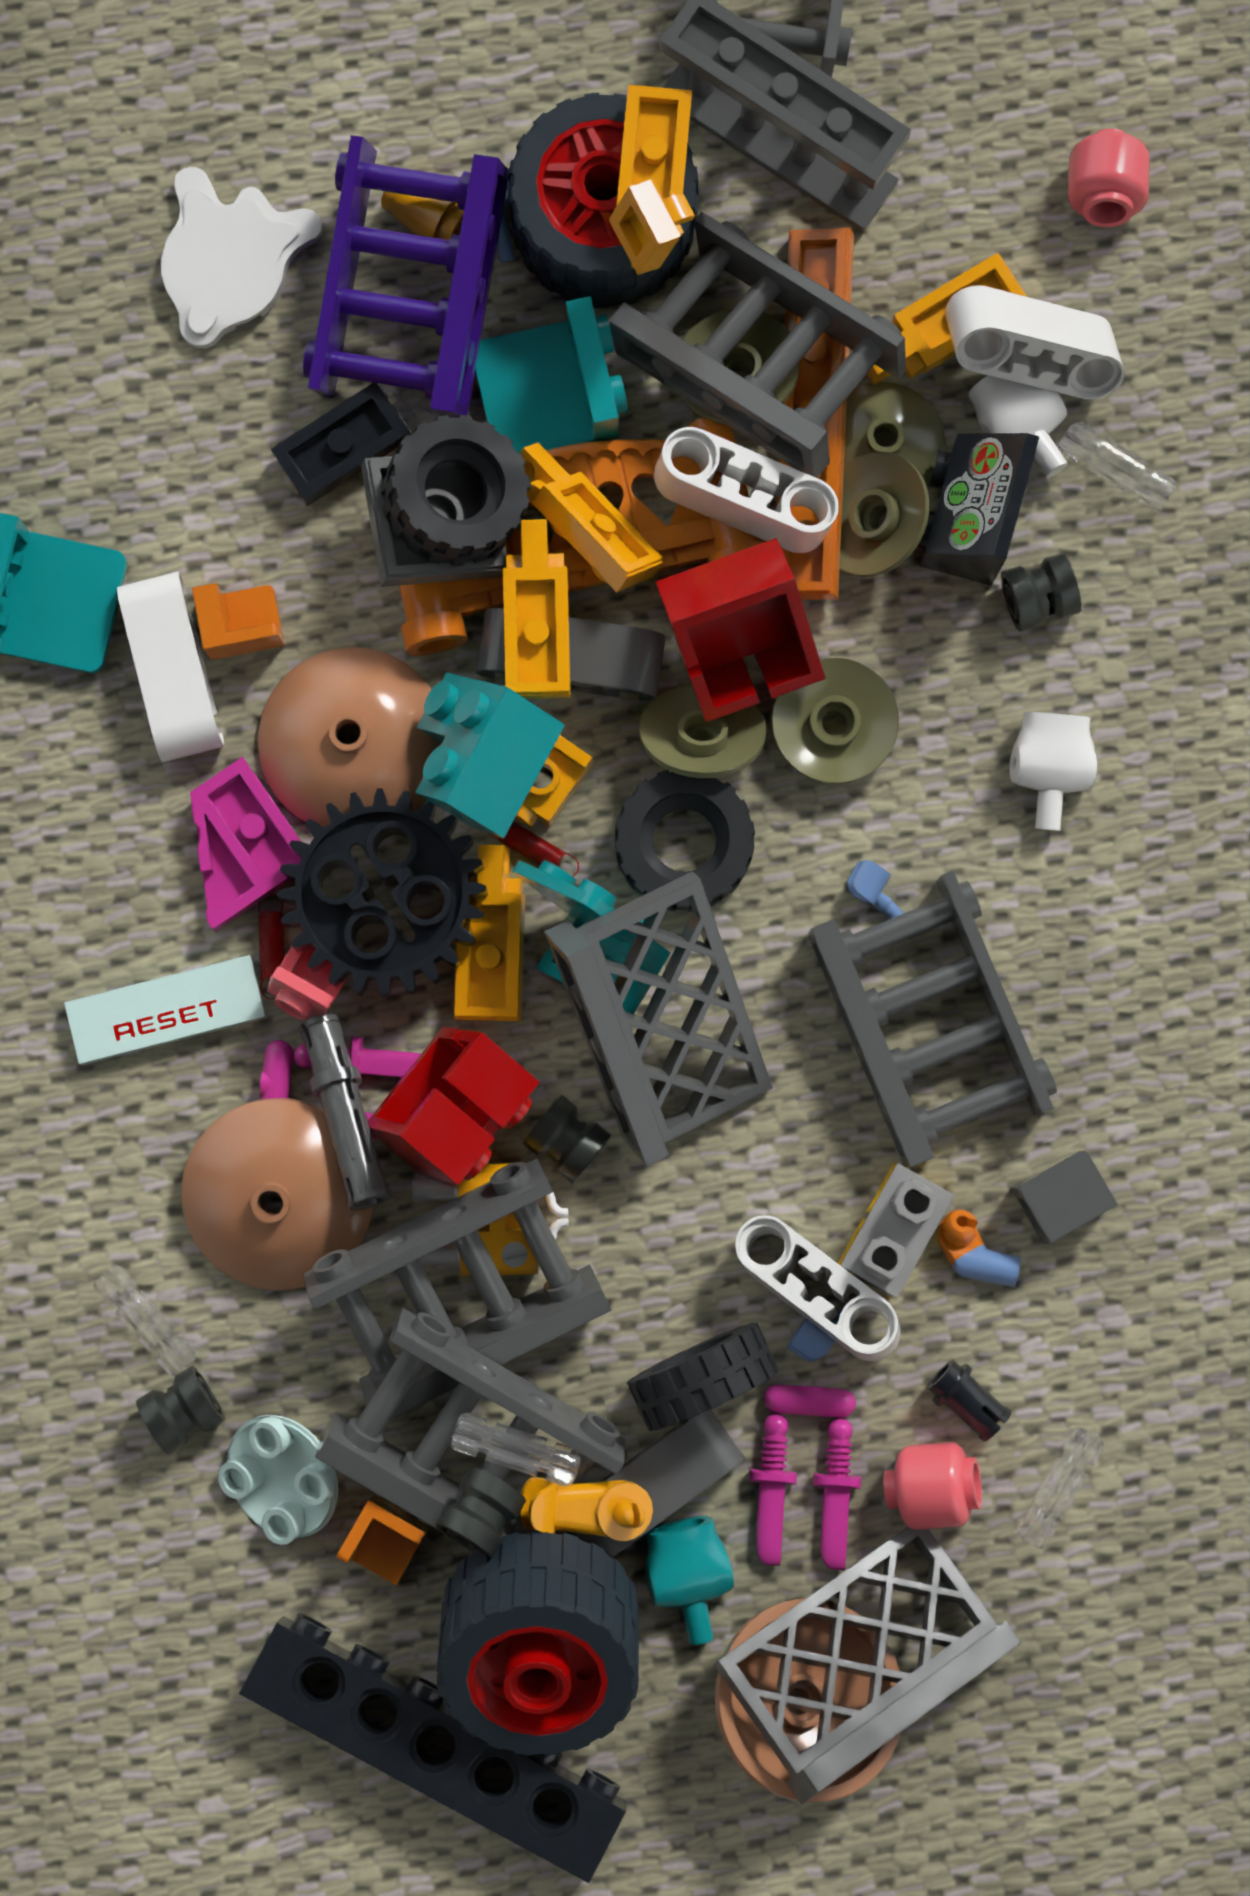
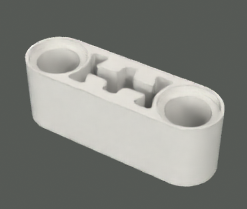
M980 285L970 286L958 291L947 303L945 314L956 358L959 364L967 370L1082 399L1105 397L1113 393L1124 379L1125 372L1111 325L1105 318L1099 315Z
M695 427L680 428L668 436L654 469L655 485L659 492L668 500L764 541L777 538L781 548L794 553H806L817 548L824 540L838 514L839 504L834 490L824 481ZM679 456L689 457L697 462L701 473L696 475L683 474L674 467L671 459ZM715 471L723 473L718 486L710 484ZM741 483L752 488L750 498L738 493ZM773 495L781 498L775 511L768 508L774 497ZM793 506L809 508L815 513L818 524L804 525L799 523L792 516L790 508Z
M177 571L117 587L118 600L153 740L161 762L224 747L223 734L218 733L214 719L217 710L193 615L188 613L183 595L187 594L180 572Z
M765 1215L757 1216L748 1220L740 1228L735 1242L737 1256L747 1273L861 1360L879 1361L888 1357L896 1349L900 1340V1325L895 1310L884 1298L778 1218ZM766 1234L780 1237L784 1241L785 1246L782 1256L776 1262L769 1265H761L751 1260L750 1249L758 1237ZM800 1254L805 1255L804 1258L798 1261ZM797 1261L801 1270L815 1281H821L826 1275L830 1277L828 1285L831 1292L846 1304L837 1324H833L830 1321L838 1316L835 1306L823 1297L816 1296L811 1302L806 1301L809 1294L805 1285L791 1273ZM787 1277L786 1284L783 1285L779 1282ZM850 1293L857 1295V1297L848 1302ZM867 1312L878 1313L888 1321V1331L885 1337L878 1343L871 1345L862 1344L852 1336L854 1321L860 1315Z

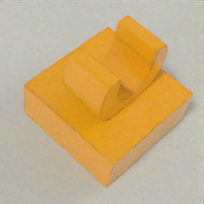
M652 180L630 186L608 220L636 273L640 275L661 267L684 233L680 224L693 220L695 214L683 193L675 194L662 200Z

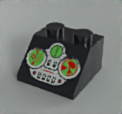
M957 433L951 452L938 451L929 486L940 489L935 510L934 512L929 511L925 532L917 547L924 549L920 567L992 586L1007 559L1040 436L1029 433Z

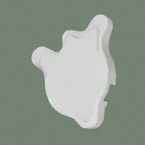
M188 167L180 170L174 179L180 214L175 227L166 239L161 256V276L165 289L179 313L180 332L184 340L195 348L206 349L214 346L225 334L237 330L236 326L247 323L259 315L264 317L275 306L284 288L287 269L291 261L300 251L319 240L322 236L323 226L319 216L313 210L302 208L289 212L276 211L263 193L255 187L242 189L234 203L229 205L222 204L218 200L206 173L197 167Z

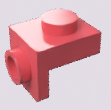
M291 946L281 965L277 966L272 974L267 992L276 996L274 1003L277 1007L299 1020L306 1021L310 1016L316 1017L328 1014L350 974L339 986L335 987L329 982L330 971L333 966L331 963L316 972H313L307 964L316 950L315 947L297 952Z

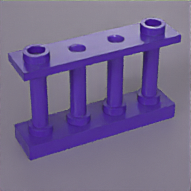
M351 135L348 153L342 152L336 165L335 186L337 191H341L316 341L310 340L304 353L303 374L305 378L309 379L308 388L321 396L334 398L338 377L420 390L425 391V397L431 399L430 409L441 416L448 415L449 418H459L460 415L468 416L509 181V169L497 157L478 154L473 156L471 172L464 171L461 177L375 164L377 150L364 137ZM370 190L455 202L459 210H464L460 235L453 234L450 240L364 227ZM360 252L445 265L447 272L453 273L449 298L442 297L439 303L354 290ZM349 315L435 328L436 334L442 336L438 361L431 360L429 365L426 366L343 352Z

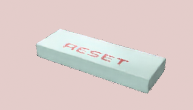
M251 955L64 1002L80 1065L267 1018Z

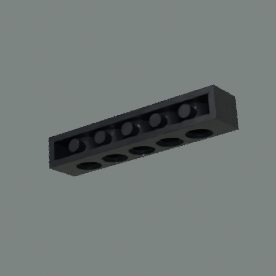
M298 1613L294 1621L285 1616L279 1619L239 1692L240 1695L583 1881L590 1883L626 1813V1800L617 1796L621 1788L620 1785L607 1776L589 1768H586L582 1777L559 1765L563 1757L562 1754L545 1756V1754L522 1755L515 1754L511 1750L503 1748L499 1750L489 1746L482 1739L472 1737L461 1728L462 1725L457 1720L451 1718L445 1709L444 1699L439 1696L436 1684L417 1675H413L409 1683L386 1671L390 1662L385 1657L359 1644H355L351 1652L328 1640L332 1633L329 1627L305 1614ZM314 1663H325L333 1667L339 1677L338 1690L330 1695L314 1693L308 1687L305 1680L307 1667ZM373 1694H382L389 1697L396 1705L397 1719L387 1726L371 1724L363 1714V1700ZM438 1725L448 1729L455 1739V1749L453 1752L444 1757H433L427 1754L421 1747L419 1739L420 1733L425 1728ZM489 1757L502 1758L510 1764L514 1777L508 1785L502 1788L488 1787L478 1777L477 1766L479 1763ZM550 1788L563 1791L571 1800L572 1807L570 1811L559 1819L543 1817L537 1811L534 1800L540 1792Z

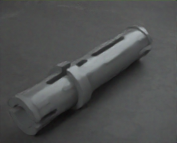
M325 1014L304 1021L305 1024L299 1026L313 1077L309 1080L313 1096L320 1098L321 1106L325 1113L331 1142L343 1178L349 1209L361 1210L382 1204L384 1200H388L390 1195L381 1173L376 1148L360 1098L358 1086L362 1083L361 1074L358 1067L352 1066L343 1038L339 1015Z

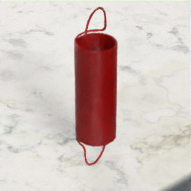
M514 821L505 837L498 838L499 842L541 865L543 860H546L558 866L564 855L567 854L574 858L578 865L577 872L573 877L579 871V863L575 857Z
M282 901L280 912H260L261 902H259L258 913H262L259 914L260 980H262L260 990L265 998L271 1000L275 998H268L264 995L262 983L265 979L271 978L277 966H280L284 960V925L281 922V918L284 916L282 913Z

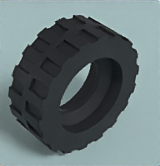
M448 415L438 416L433 422L427 423L424 421L416 426L410 436L407 434L398 446L385 471L387 474L382 482L381 495H384L385 500L382 508L385 518L389 517L392 524L391 530L397 539L401 537L408 545L406 548L414 554L420 553L428 558L427 561L436 564L445 562L451 563V566H463L466 562L471 561L476 564L485 560L491 552L495 554L501 549L521 522V517L527 510L530 499L527 498L530 478L524 470L526 463L521 453L517 454L513 448V442L506 434L502 436L494 430L495 426L486 421L480 423L472 420L471 416L460 415L459 418H449ZM444 462H460L468 465L479 474L485 485L486 500L483 509L477 515L465 520H453L442 516L433 509L426 497L425 481L428 473L435 466Z
M669 770L657 773V777L649 781L645 779L637 786V790L631 796L628 795L623 803L615 826L616 859L630 887L643 896L692 872L676 871L667 867L657 857L653 847L654 830L664 816L676 810H692L703 815L711 823L716 836V846L712 857L706 864L693 870V872L701 879L711 907L732 893L740 885V882L747 873L755 847L754 822L751 821L749 808L745 800H741L735 793L736 789L728 782L723 783L716 779V777L693 778L669 772ZM689 898L667 908V910L675 912L676 910L693 911Z
M753 1322L719 1334L673 1355L628 1380L627 1385L648 1431H656L700 1415L761 1385L766 1380L771 1379L779 1372V1369L758 1323Z

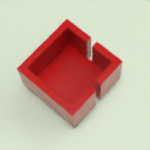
M777 538L656 581L705 722L760 703L743 660L744 657L752 654L756 658L771 698L826 679L795 578Z
M442 1027L369 1118L368 1124L371 1133L419 1174L459 1186L463 1179L466 1181L471 1180L486 1166L492 1155V1150L489 1149V1146L495 1140L493 1137L495 1132L499 1128L510 1129L514 1127L526 1115L532 1104V1099L529 1095L540 1082L483 1032L462 1031L461 1029Z

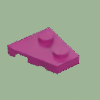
M243 756L190 792L193 819L198 835L199 844L197 849L200 872L203 873L207 903L206 917L208 924L215 932L290 882L291 879L280 871L281 865L300 864L302 859L289 845L291 840L301 841Z

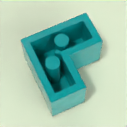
M446 672L443 680L436 684L429 692L424 703L425 713L416 727L442 744L427 758L423 768V779L415 793L470 827L504 838L565 724L508 687Z

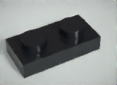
M371 383L271 448V452L305 504L309 506L362 471L361 465L365 458L386 456L398 448L407 434L410 436L411 433L379 385Z

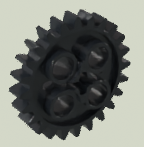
M377 788L373 806L365 807L356 792L350 793V812L342 814L332 803L326 804L327 814L331 822L323 827L319 823L308 819L305 824L314 837L311 843L307 844L291 840L289 844L294 852L302 858L300 864H285L280 867L283 875L295 881V887L278 891L277 897L284 903L296 906L295 910L281 918V922L285 928H303V931L291 942L292 947L297 952L315 947L316 950L309 959L308 967L313 972H316L331 963L333 966L330 971L329 982L335 987L339 986L349 974L352 975L353 989L358 996L364 994L370 981H377L381 996L387 999L390 997L393 981L396 980L402 981L410 995L415 994V975L422 972L434 984L439 983V973L435 964L442 959L449 965L458 968L461 964L452 949L455 943L466 946H474L476 944L475 938L464 928L466 922L478 923L485 921L484 912L470 905V900L488 895L486 885L469 881L470 877L484 869L482 860L474 858L463 860L462 858L474 845L471 836H461L452 840L450 836L453 834L458 823L456 818L450 815L436 824L433 821L436 805L427 801L418 812L412 810L413 805L410 792L405 790L399 797L396 806H389L382 788ZM401 835L411 842V850L408 857L395 865L381 862L377 858V849L380 843L389 836ZM360 845L364 849L386 886L391 887L397 883L399 884L391 891L392 896L415 933L414 941L406 942L402 938L381 902L375 900L369 904L367 903L375 894L351 854L353 846ZM346 868L353 871L356 876L355 885L347 896L330 898L324 895L323 881L332 870ZM424 889H435L444 896V906L441 912L430 919H420L413 916L410 912V903L413 896ZM380 922L386 925L389 929V939L381 950L374 953H365L357 949L355 944L356 935L364 924Z

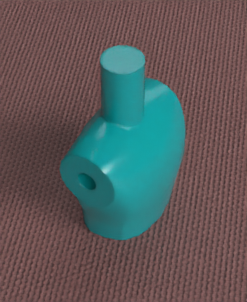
M693 1516L658 1524L646 1533L648 1549L645 1575L652 1604L655 1607L661 1608L682 1607L688 1643L691 1645L708 1643L713 1640V1632L707 1601L717 1598L734 1588L733 1572L725 1545L718 1537L714 1520L708 1516Z

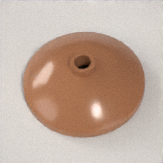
M359 647L333 649L301 662L286 674L274 688L264 707L259 724V759L267 783L275 796L300 820L306 822L310 819L323 827L331 822L327 814L326 804L332 803L342 814L350 812V793L356 792L364 806L368 807L373 806L377 788L383 789L389 806H396L403 791H409L412 797V810L416 811L426 801L425 798L415 793L423 779L425 762L429 755L442 744L416 728L425 713L424 703L429 692L432 690L430 686L405 662L392 655L373 649ZM346 724H355L361 730L359 739L353 744H343L338 741V731Z
M265 1098L251 1101L230 1110L207 1128L193 1147L187 1160L182 1180L181 1197L185 1221L194 1242L203 1255L227 1276L243 1284L266 1290L302 1288L306 1286L303 1273L311 1270L318 1259L335 1250L344 1249L350 1251L358 1247L363 1241L372 1219L374 1207L361 1210L349 1209L343 1178L338 1167L327 1127L328 1124L322 1108L290 1098ZM266 1191L278 1193L283 1201L282 1210L278 1212L267 1211L261 1204L262 1193Z
M794 1599L778 1603L757 1613L738 1630L723 1656L804 1599ZM826 1601L819 1607L833 1610L834 1602ZM845 1607L844 1613L861 1616L855 1611ZM808 1617L799 1620L796 1626L793 1649L827 1656L831 1622ZM843 1625L839 1658L872 1665L876 1632ZM784 1632L768 1643L782 1646ZM886 1643L884 1668L900 1671L896 1659ZM753 1653L737 1664L753 1688L776 1693L780 1658ZM792 1661L787 1695L790 1691L795 1690L803 1699L821 1702L826 1668ZM837 1671L833 1705L861 1710L867 1706L870 1677ZM718 1672L715 1685L716 1717L719 1730L730 1755L743 1772L756 1784L777 1796L799 1801L786 1783L792 1777ZM882 1680L880 1695L897 1683ZM764 1703L773 1716L774 1705ZM786 1707L783 1732L797 1752L801 1754L816 1743L820 1714L801 1710L798 1714H794ZM831 1717L829 1733L846 1720ZM901 1732L806 1802H823L839 1799L867 1785L880 1773L891 1758Z

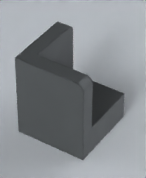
M1078 1151L1042 1173L1033 1175L1011 1188L1043 1244L1053 1243L1118 1205L1086 1151Z

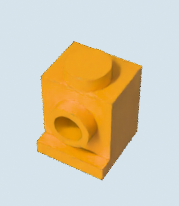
M559 735L543 767L552 772V782L545 788L532 786L515 819L532 828L537 820L550 828L593 767L592 757L561 735Z

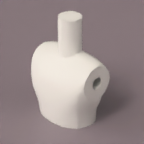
M989 375L973 386L968 397L976 410L977 422L982 433H1029L1040 436L1034 459L1047 478L1055 476L1068 465L1049 436V433L1067 416L1066 407L1058 392Z
M1024 712L1022 727L1013 745L1011 754L1010 779L1019 786L1038 791L1035 829L1060 831L1063 793L1090 790L1094 785L1097 772V758L1090 733V717Z

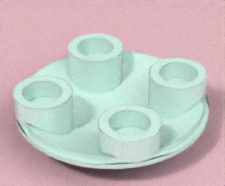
M264 1415L246 1422L237 1430L228 1448L227 1462L218 1471V1481L223 1492L238 1501L244 1512L263 1528L265 1535L270 1541L279 1545H286L294 1539L305 1538L317 1533L329 1522L337 1505L338 1480L334 1468L315 1458L320 1441L313 1433L289 1418L277 1415Z

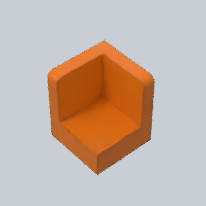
M217 583L192 587L203 650L210 660L285 646L275 591L272 586L265 585L224 594Z
M374 1494L364 1506L336 1558L346 1564L353 1560L392 1584L397 1585L430 1526Z

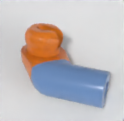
M957 1209L947 1214L938 1227V1243L954 1272L962 1277L1014 1288L1020 1269V1256L988 1250L976 1228L978 1221L969 1211Z

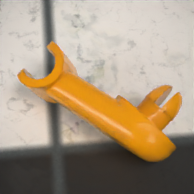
M532 1477L523 1485L521 1494L525 1497L526 1503L521 1509L519 1516L523 1527L529 1531L555 1534V1530L605 1536L618 1541H628L644 1533L651 1522L653 1506L647 1491L631 1481L612 1480L558 1485V1482L552 1479Z

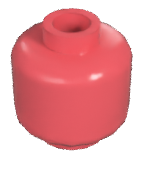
M1113 128L1102 129L1078 142L1070 153L1068 172V201L1074 211L1084 217L1087 222L1100 227L1122 225L1139 213L1149 199L1150 159L1148 149L1139 139Z
M944 1442L905 1446L900 1450L896 1458L895 1469L885 1470L883 1485L886 1505L888 1509H898L904 1524L910 1529L929 1530L962 1527L968 1522L972 1510L981 1508L982 1483L976 1457H967L963 1448L956 1443Z

